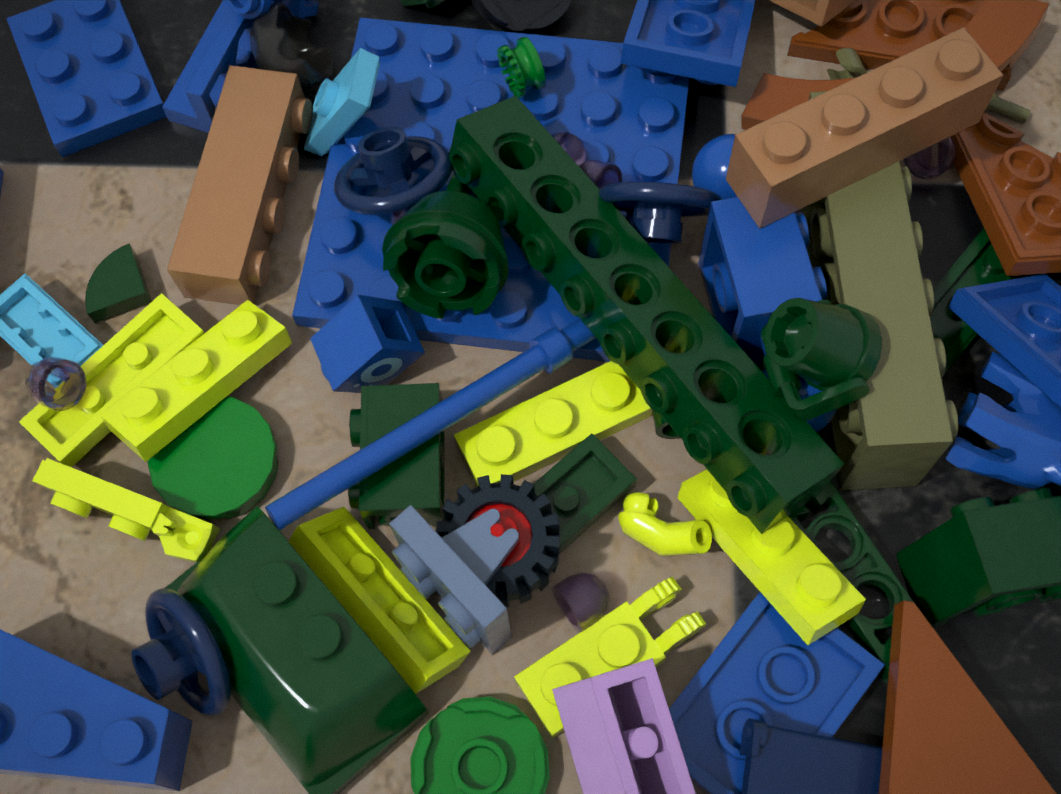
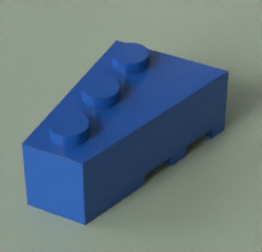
M0 629V774L180 791L192 720Z

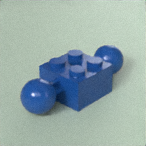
M724 134L713 138L701 148L692 168L694 187L714 191L722 198V200L711 202L698 264L712 316L757 365L763 364V358L766 355L761 331L776 308L793 298H804L814 301L827 300V288L822 270L818 266H811L806 250L809 244V230L804 213L801 210L796 211L759 229L728 184L726 175L736 134ZM764 368L762 372L769 379L766 369ZM798 376L802 386L799 391L802 399L821 392L810 386L804 378ZM837 409L807 420V423L817 433L828 425L836 414Z

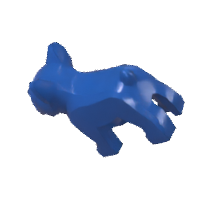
M992 351L982 368L981 377L1011 393L1013 400L1009 404L1001 406L987 395L982 393L976 395L969 392L958 412V424L978 433L1000 448L984 450L972 445L971 442L964 438L956 437L949 446L945 459L958 468L1030 489H1036L1052 482L1061 486V408L1007 359Z

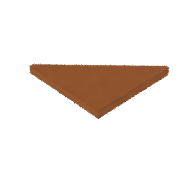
M856 0L822 27L817 26L805 34L799 32L792 36L787 56L840 64L836 52L842 48H852L859 54L864 67L874 70L963 28L983 6L985 0ZM1012 66L1001 71L1003 77L997 89L1004 90L1011 78Z
M984 112L979 123L943 140L1007 276L1060 273L1061 153L1057 152L1054 158L1021 141L1025 135L1023 132Z
M905 600L894 604L879 794H1057L916 604Z

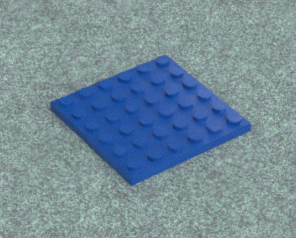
M360 18L351 58L360 48L379 56V71L370 108L337 144L330 147L292 314L296 325L321 329L357 295L400 301L396 297L399 287L389 275V270L383 271L384 258L382 247L387 231L411 208L383 215H364L345 208L335 196L334 183L336 176L342 166L359 153V141L368 133L385 127L400 128L404 130L406 137L417 136L436 140L443 144L450 152L457 119L514 96L513 92L509 89V84L507 85L505 82V78L509 77L508 73L502 75L501 72L506 67L501 68L498 63V47L507 45L510 49H514L517 46V40L522 37H528L533 43L544 68L546 85L539 90L534 89L533 86L527 87L526 94L519 99L599 189L606 184L617 182L678 184L689 77L665 72L649 73L635 66L621 64L623 43ZM431 158L412 172V177L408 181L410 187L422 181L432 171L434 161ZM451 171L449 179L439 191L447 190L453 171ZM378 185L352 186L353 190L361 195L384 196L391 194L389 189H382ZM470 189L469 195L479 200V198ZM619 211L632 225L633 213ZM501 226L500 229L508 258L509 273L503 288L497 293L494 301L486 310L477 315H474L473 308L462 311L445 310L443 319H438L416 312L402 303L419 340L517 352L528 350L530 348V340L550 328L561 330L580 318L572 315L567 310L560 294L540 271L530 266L522 249ZM647 242L669 267L671 244ZM597 338L572 352L573 358L604 362L611 361L605 355Z

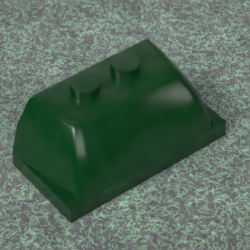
M258 506L221 537L200 563L196 562L165 587L181 594L200 613L215 637L224 657L230 678L231 695L309 794L341 793L430 713L397 670Z

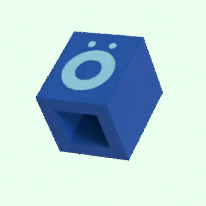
M357 295L310 338L321 363L322 373L329 381L332 390L336 392L361 393V386L388 385L425 354L401 301Z

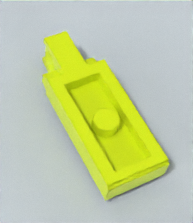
M49 458L46 461L42 460L32 480L54 491L55 493L50 504L87 519L92 508L109 513L113 516L108 527L142 541H146L150 530H152L154 534L159 536L165 554L176 559L200 563L211 550L220 531V528L212 523Z

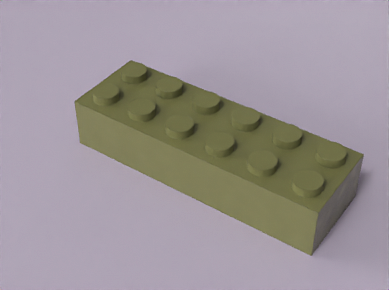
M827 91L810 92L808 100L816 96H819ZM900 161L800 209L805 215L809 230V244L806 250L811 266H818L823 272L827 288V300H830L832 305L847 304L870 314L879 325L882 337L880 360L873 375L866 381L869 386V393L859 400L837 408L836 414L829 422L833 452L844 463L843 467L837 472L839 491L915 487L953 443L958 433L957 410L952 400H945L941 379L946 367L944 344L940 338L933 337L930 317L934 308L933 286L928 278L922 279L919 264L923 247L922 230L918 221H911L908 203L912 192L911 173L907 166H901Z

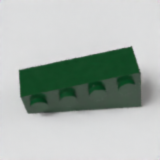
M1042 488L1017 495L1009 500V504L994 506L991 497H981L960 503L950 509L952 515L950 520L896 553L909 596L933 628L945 625L948 620L970 609H973L975 617L979 618L1002 613L1006 608L1018 606L1038 598L1041 604L1061 600V496L1053 497L1049 488Z

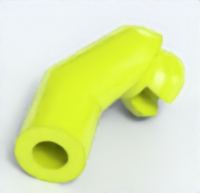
M634 492L627 495L624 499V511L618 514L619 524L624 534L659 556L704 554L710 549L712 533L705 521L691 520L668 523L656 518L659 511V504L656 498H649V495L645 493Z

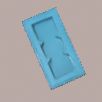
M360 48L333 81L326 78L322 82L314 100L312 121L304 150L323 157L324 154L330 151V147L337 144L370 108L380 66L379 56Z
M26 273L0 294V336L55 389L103 346L101 342Z

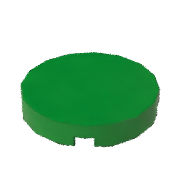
M226 397L151 457L147 464L153 487L171 508L206 522H211L209 519L217 520L224 517L231 519L243 515L264 499L277 476L279 461L277 460L278 449L275 435L267 421L253 406L234 397Z
M493 697L463 698L440 711L420 731L410 758L411 788L414 794H545L550 780L548 748L536 725L517 706Z

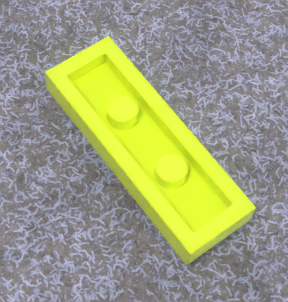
M161 293L24 416L19 423L61 464L73 467L111 432L100 414L203 335L204 331Z
M246 300L103 411L100 416L109 430L146 462L288 348L292 341L287 329L255 304Z
M610 361L454 434V438L477 487L479 486L477 478L489 475L490 483H500L501 474L513 476V482L563 459L591 433L600 441L651 417L652 409L645 402L640 389L619 364Z
M707 469L681 483L677 499L696 520H703L709 525L712 538L807 645L812 644L859 614L866 599L789 517H786L761 534L748 517L740 514L732 506L726 491Z
M345 506L297 526L288 542L382 652L415 694L457 669L471 652L470 649L404 576L401 570Z

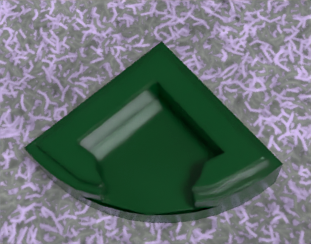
M130 243L116 249L102 260L93 272L86 289V311L94 323L152 302L136 252Z

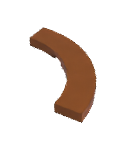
M985 0L983 6L964 27L997 68L1002 71L1004 68H1010L1033 41L1046 17L1049 3L1038 0ZM763 73L741 115L742 129H749L808 101L810 92L829 91L855 78L805 80Z

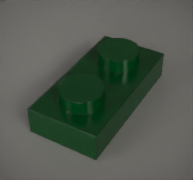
M592 433L533 484L535 485V494L540 497L544 493L551 501L553 514L557 513L561 536V550L559 554L636 486L637 478Z

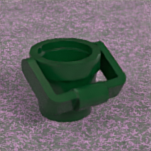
M793 298L776 308L761 331V338L766 351L763 364L774 393L777 397H785L788 406L797 419L803 421L811 420L859 400L869 393L870 390L866 381L873 375L880 360L882 349L879 325L870 314L847 304L832 305L831 301L826 299L814 301L804 298ZM798 376L804 378L810 386L821 392L802 399L799 393L802 386Z

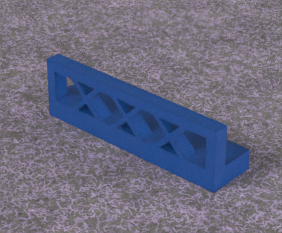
M225 0L221 2L162 107L169 121L209 133L229 65L256 69L286 14L281 11L282 1L272 2L270 9L264 16L254 19L241 17L228 7Z

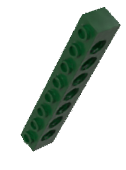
M513 96L457 119L449 152L452 171L460 182L467 184L479 200L492 210L499 225L506 230L522 249L530 266L544 275L560 294L567 310L572 315L581 319L600 342L605 355L613 363L619 364L640 389L647 405L653 411L660 413L683 440L689 455L698 463L703 464L726 491L732 506L740 514L748 517L758 531L763 534L817 497L843 467L844 463L807 421L799 420L794 416L785 397H777L775 395L771 382L618 209L612 203H607L600 198V189L517 96Z

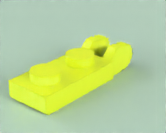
M673 576L643 593L632 604L629 605L626 601L514 676L515 682L552 738L564 731L552 689L652 658L657 668L665 662L666 654L683 644L707 625L699 612L696 611L691 615L686 614L675 621L669 629L655 640L647 631L641 620L657 609H662L670 604L682 590Z

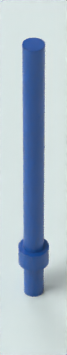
M581 319L576 320L561 330L550 328L530 340V348L265 506L270 519L279 531L539 372L552 373L573 359L572 352L596 337Z

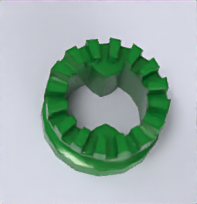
M528 37L518 39L516 42L517 46L514 49H510L507 45L497 49L499 66L501 68L506 67V69L501 70L502 75L508 73L509 77L505 78V82L507 85L509 84V89L513 92V95L518 98L526 94V88L529 86L539 90L546 85V77L541 59Z

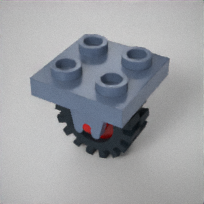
M501 474L500 483H490L489 475L477 478L479 486L470 490L466 483L456 490L458 499L454 503L448 499L442 507L444 518L443 521L437 520L436 530L424 520L412 505L389 523L399 544L392 551V554L402 565L400 570L425 599H428L434 592L442 599L438 604L447 615L444 619L469 648L472 649L480 641L492 655L512 638L506 608L509 607L508 601L519 599L522 604L532 599L531 593L537 588L542 592L549 584L551 572H556L559 563V551L561 550L560 523L557 513L553 514L551 510V501L544 493L540 497L536 495L535 485L524 480L522 485L518 486L514 484L513 476Z

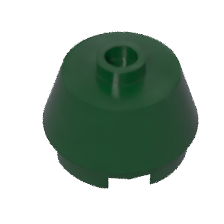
M456 191L431 193L420 199L395 222L384 237L382 247L384 258L383 271L389 270V275L399 287L396 297L403 304L423 315L443 319L445 310L462 311L473 308L474 315L480 314L492 304L497 293L506 283L509 264L499 222L486 204L471 195Z

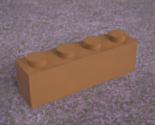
M965 27L736 134L726 181L756 225L761 229L979 123L1003 74Z
M229 65L167 267L168 273L185 298L241 305L246 300H249L254 304L259 286H266L271 272L269 248L273 234H279L282 231L285 221V202L283 197L287 183H294L298 174L299 153L297 146L300 135L309 132L312 121V103L310 99H305L297 74Z

